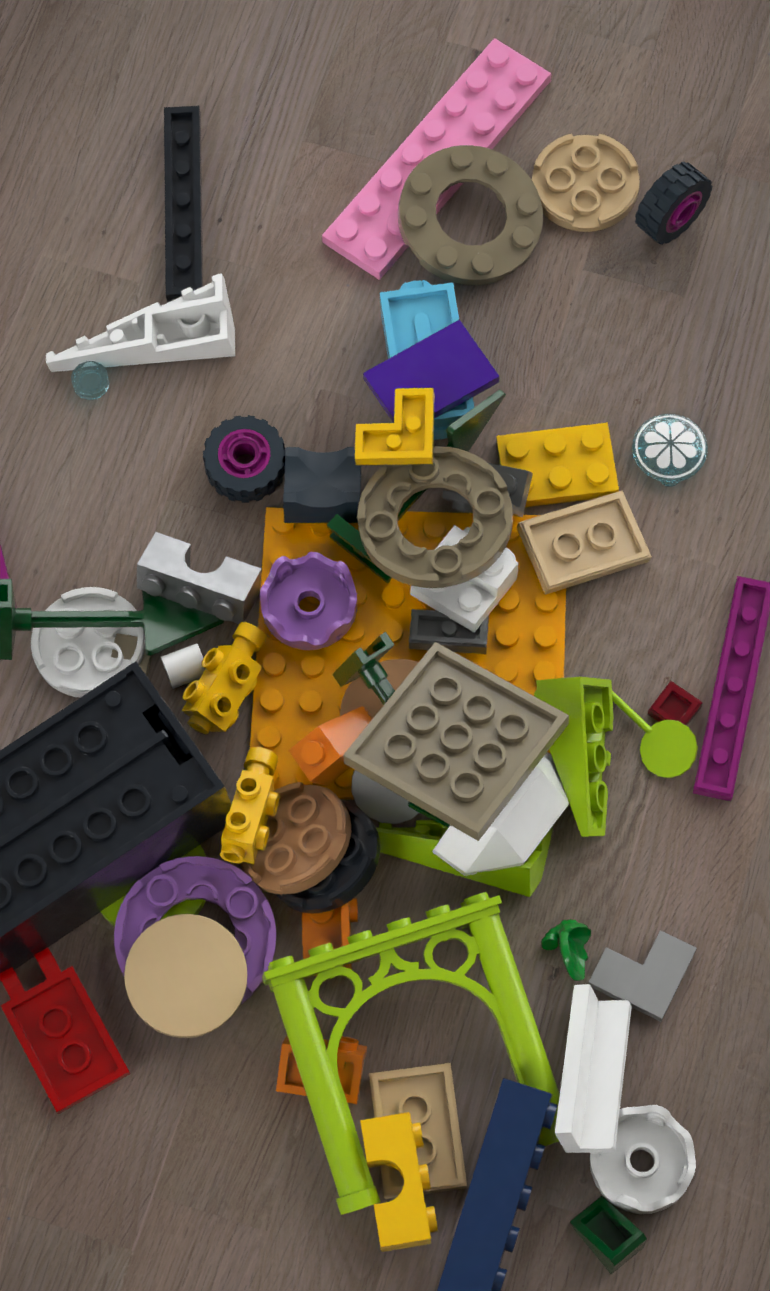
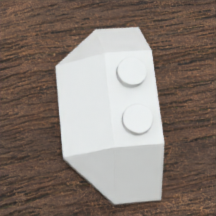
M548 752L544 755L479 841L450 825L432 852L464 876L473 875L477 872L494 871L523 865L569 805L552 755Z

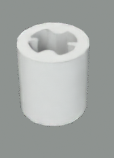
M197 643L161 656L173 689L200 679L205 670L202 667L203 656Z

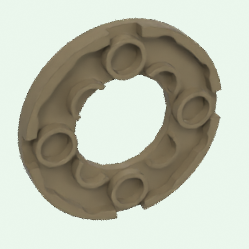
M460 145L445 148L429 155L409 174L399 199L398 225L405 245L410 247L420 260L419 264L426 270L449 282L462 285H485L504 279L506 275L519 267L521 268L533 253L541 234L543 209L539 193L533 181L515 161L489 148ZM464 182L479 183L486 188L489 187L496 194L497 199L502 202L505 208L506 222L503 231L494 240L482 245H465L454 241L442 230L436 216V204L439 196L455 184Z
M435 446L433 447V464L383 465L370 478L361 494L357 519L360 538L366 553L373 563L385 574L411 586L444 588L462 584L479 576L497 561L505 550L511 536L513 509L507 485L500 474L489 463L477 455L461 449ZM427 488H446L456 491L468 501L473 510V523L468 534L463 539H460L457 544L441 546L436 550H427L425 547L414 546L402 535L398 527V514L403 503L413 494Z

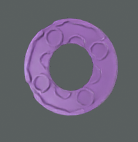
M191 856L177 858L160 864L159 867L149 872L132 886L118 911L114 930V946L121 972L124 976L128 954L141 933L155 922L161 920L172 906L185 900L203 899L217 904L225 911L235 928V938L242 948L247 964V987L241 1003L243 1004L263 983V973L269 971V963L274 958L276 925L271 906L259 887L252 881L253 879L230 863L210 857Z

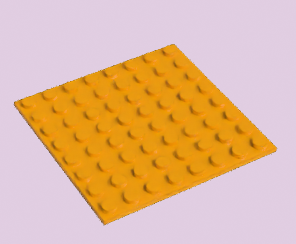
M266 507L261 587L266 581L273 563L278 558L286 556L289 559H297L307 555L309 552H318L333 561L344 562L349 568L357 593V613L349 631L339 641L318 650H301L280 642L271 634L262 615L261 603L259 604L258 628L266 634L267 638L260 651L256 652V662L262 668L256 677L257 684L253 692L250 748H266L278 756V763L273 775L274 791L292 783L302 782L304 785L327 787L339 799L354 800L352 795V775L355 769L350 767L328 786L320 785L309 781L288 750L317 726L340 716L342 699L351 682L340 687L332 674L354 651L359 648L365 651L381 634L386 632L394 646L379 662L392 659H408L419 662L428 650L409 649L411 610H437L410 595L411 585L393 578L389 583H386L330 538L333 532L327 528L328 523H284V508ZM407 511L398 521V527L404 538L414 546L434 550L454 525L462 530L466 527H471L473 514ZM523 515V517L513 516L512 532L506 548L513 552L516 561L519 562L517 580L489 614L486 654L455 653L534 696L537 690L536 680L564 678L566 588L545 595L516 528L519 522L541 515ZM349 523L359 531L358 523ZM312 596L305 597L300 601L299 608L306 612H312L319 607L320 601Z

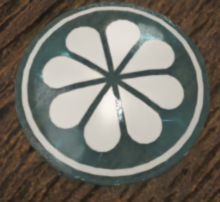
M661 414L648 419L636 431L632 444V456L639 468L651 478L661 481L665 486H676L680 481L695 475L702 468L708 452L707 440L701 428L692 420L677 414Z

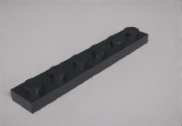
M199 106L164 107L165 286L167 302L181 297V291L191 287L194 291L203 287L201 112Z

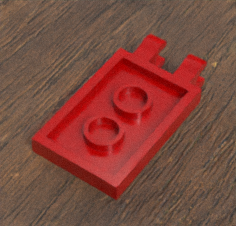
M47 947L34 955L47 980L25 991L13 967L0 973V980L11 1000L0 1006L54 1109L60 1114L131 1073L73 966L61 971L52 952Z

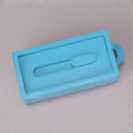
M425 280L405 282L399 290L380 292L381 318L388 359L459 320L453 282L431 285ZM473 397L434 419V440L447 438L446 430L448 426L474 408Z

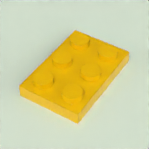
M608 422L496 436L499 464L533 473L525 507L590 500L619 492Z

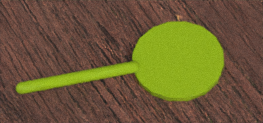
M612 691L613 702L646 732L640 746L642 762L646 768L655 775L664 778L681 776L688 771L696 760L698 750L696 736L691 729L680 721L668 719L650 726Z

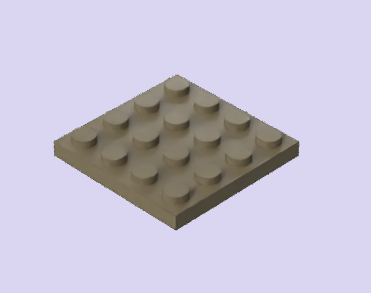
M435 642L344 753V764L479 841L567 727L569 715Z

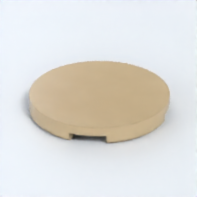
M568 134L556 139L539 154L532 174V181L541 199L543 214L555 224L574 231L592 232L615 225L632 210L639 193L638 165L633 155L620 142L603 134H599V136H573Z
M194 914L169 916L149 926L141 933L131 947L125 965L124 979L126 992L136 1013L154 1030L177 1038L203 1036L226 1023L241 1005L247 987L245 956L236 938L218 922Z

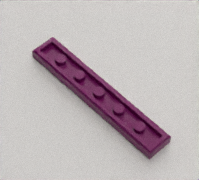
M737 576L693 794L732 801L770 612V582Z

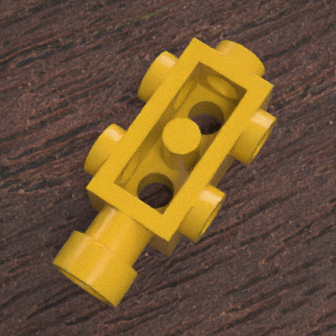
M239 623L232 636L234 639L232 645H220L218 648H212L207 652L202 660V667L205 668L199 681L191 682L183 693V699L186 701V704L182 711L190 717L187 723L200 733L208 734L209 731L226 732L236 722L239 715L238 709L244 698L254 690L257 684L256 677L262 666L251 657L254 652L260 651L267 636L262 630L250 623Z
M253 747L248 750L244 762L245 770H242L241 776L236 783L237 789L230 811L226 815V823L221 836L222 849L220 856L230 863L247 862L254 864L258 850L264 851L267 846L269 827L266 826L269 816L276 815L280 799V793L274 792L273 779L278 756L269 749Z

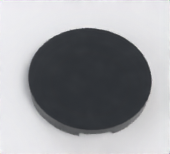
M342 801L350 815L351 837L347 850L338 866L324 880L307 890L294 894H276L287 906L304 913L331 911L351 901L368 884L378 865L380 838L373 822L357 806Z

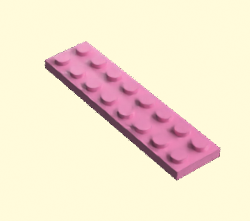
M494 38L322 234V242L380 280L409 247L405 245L399 230L398 204L403 186L413 169L429 155L445 148L473 145L493 149L551 82V73ZM463 183L451 186L439 196L436 204V214Z

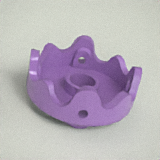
M309 552L307 555L297 559H289L286 556L278 558L273 563L270 573L260 590L261 610L266 626L271 634L280 642L292 648L318 650L328 647L339 641L349 631L356 617L357 593L349 568L344 562L333 561L318 552ZM315 597L320 601V605L315 611H303L299 608V603L303 598Z

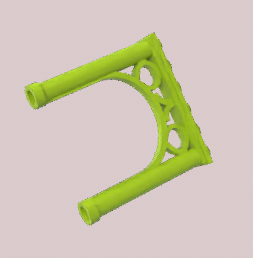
M487 892L476 894L464 899V902L460 903L461 908L450 911L448 904L426 911L427 919L413 924L410 917L403 918L387 924L388 932L376 936L372 935L371 930L363 931L347 937L349 944L333 949L332 943L320 945L308 950L309 958L294 962L292 955L270 962L268 966L269 971L263 973L264 986L269 985L270 991L274 992L338 1191L339 1198H336L340 1215L381 1202L369 1172L337 1068L339 1042L347 1023L354 1013L376 994L402 983L421 980L446 982L471 992L488 1007L496 1019L517 1082L553 1094L551 1103L559 1104L560 1093L499 916V905L502 904L500 895L489 898ZM461 927H462V929H465V928H468V927H469L472 937L469 936V935H468L467 933H465L464 931H460V930H456V929L461 928ZM430 938L423 952L424 964L428 969H419V962L403 960L394 949ZM456 939L465 945L467 949L466 960L455 972L440 968L434 962L432 953L438 943ZM379 954V968L373 976L367 979L371 986L362 991V981L359 975L352 969L343 966ZM477 955L479 956L490 992L476 981L465 976L475 963ZM390 965L396 970L402 971L384 978L389 972ZM317 975L308 991L304 979ZM342 976L352 982L354 995L346 1008L331 1007L321 1001L319 987L324 981ZM314 1008L322 1014L338 1018L332 1029L327 1048ZM557 1111L551 1129L543 1127L538 1144L547 1146L559 1142L555 1134Z

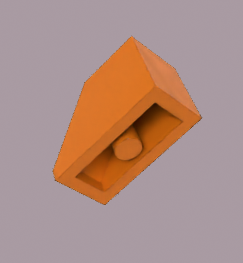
M361 706L317 726L288 751L310 782L328 786L350 768L344 764L343 755L371 722L373 717L364 706Z

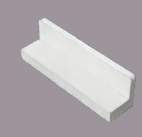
M590 984L574 985L555 1127V1134L566 1153L614 1152L616 1147L632 1006L628 1000L598 1001Z

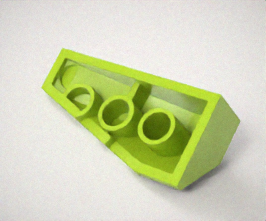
M580 676L536 680L537 690L534 696L569 715V724L549 750L581 837L605 836L608 788L605 782L602 781V772H604L606 766H610L611 753L608 750L606 751L604 746L605 733L613 731L612 681L609 679Z

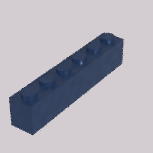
M503 1078L437 1291H501L507 1269L500 1267L505 1251L513 1253L520 1228L513 1226L518 1209L526 1211L533 1188L526 1185V1180L530 1168L539 1169L545 1146L538 1144L543 1127L551 1129L558 1105L551 1103L553 1094Z

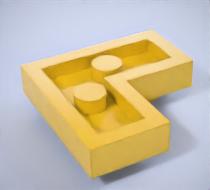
M397 388L395 389L394 423L356 424V465L433 464L434 389Z

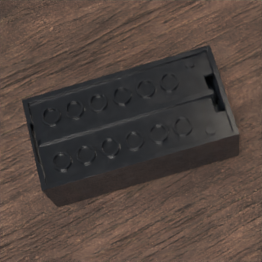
M136 661L0 750V973L11 967L14 970L33 958L35 954L51 946L125 896L138 880H141L149 872L159 867L160 864L181 858L225 827L226 815L230 811L231 802L224 784Z

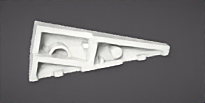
M217 274L212 276V283L194 291L191 287L182 290L181 297L162 306L156 302L106 326V332L91 339H88L86 336L76 339V345L58 354H55L53 351L46 353L47 366L51 372L235 356V327L223 275Z

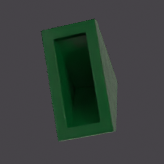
M602 1196L570 1221L574 1230L611 1275L642 1250L647 1241L644 1233Z

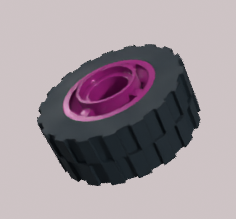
M681 162L672 166L671 169L664 172L653 183V186L644 195L645 197L640 202L638 211L635 214V224L660 245L667 244L671 240L678 238L705 208L713 187L711 180L689 162Z
M250 415L248 417L234 416L233 419L222 421L221 425L217 428L214 427L210 437L206 438L204 443L205 451H203L205 472L212 487L216 488V492L221 496L224 495L228 497V500L234 502L235 500L242 501V503H249L252 500L259 501L266 495L270 496L275 492V488L282 483L283 474H285V445L282 437H279L278 430L274 426L271 427L268 421L256 419L255 416ZM244 454L254 457L247 464H241L236 461L239 456Z

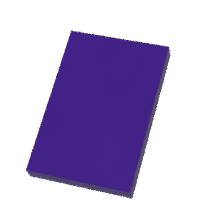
M460 320L363 373L364 381L393 423L395 389L433 388L435 394V419L499 383L498 373Z

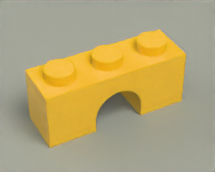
M410 1112L360 1120L368 1168L389 1166L396 1169L404 1180L403 1189L398 1197L390 1202L374 1204L381 1252L431 1244L430 1233L438 1232L434 1206H425L423 1190L431 1189L427 1164L419 1165L416 1149L424 1147L420 1122L412 1123Z

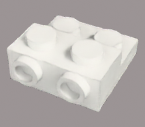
M454 525L434 550L441 546L457 544L460 539H463L468 534L471 527H466L462 530ZM505 548L501 556L489 569L467 582L444 588L411 586L410 595L475 633L481 623L517 580L519 562L516 561L513 552Z

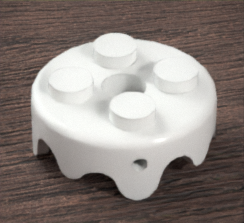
M658 1105L620 1109L615 1151L590 1153V1170L594 1183L601 1194L618 1208L636 1214H652L665 1210L676 1203L686 1192L696 1168L694 1145L690 1133L672 1117L666 1108ZM637 1150L649 1152L654 1160L652 1169L647 1172L635 1170L630 1163L632 1153Z

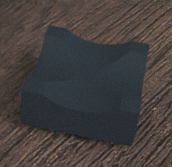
M285 447L284 523H329L336 514L348 523H358V505L361 497V465H356L355 447H346L339 451L324 453L307 451L299 447Z

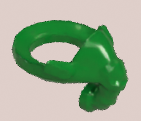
M564 919L545 934V937L541 940V946L545 950H554L558 947L559 938L562 959L569 976L574 981L584 980L585 961L588 960V954L584 949V945L591 937V929L583 923H578L576 920Z

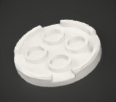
M84 587L62 594L61 598L50 605L45 611L137 610L126 599L119 596L117 592L99 587ZM33 628L31 635L32 656L38 671L48 684L64 694L81 698L135 661L138 665L140 664L145 651L144 628ZM117 633L138 636L137 646L131 660L123 659L120 647L114 643ZM113 649L118 652V658L111 657Z

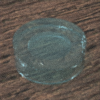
M83 362L73 370L71 375L74 391L83 399H98L109 388L110 381L107 370L98 362Z

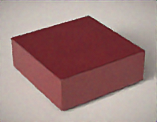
M670 681L649 708L647 715L658 722L668 719L680 721L688 726L701 709L703 702Z

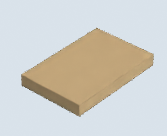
M623 491L521 521L516 527L545 595L647 563L652 557Z
M451 1063L369 1073L375 1118L410 1112L412 1123L420 1122L424 1147L416 1149L419 1165L427 1164L431 1189L423 1190V1193L466 1189L467 1181ZM381 1166L384 1198L398 1197L403 1189V1177L396 1169L389 1166Z

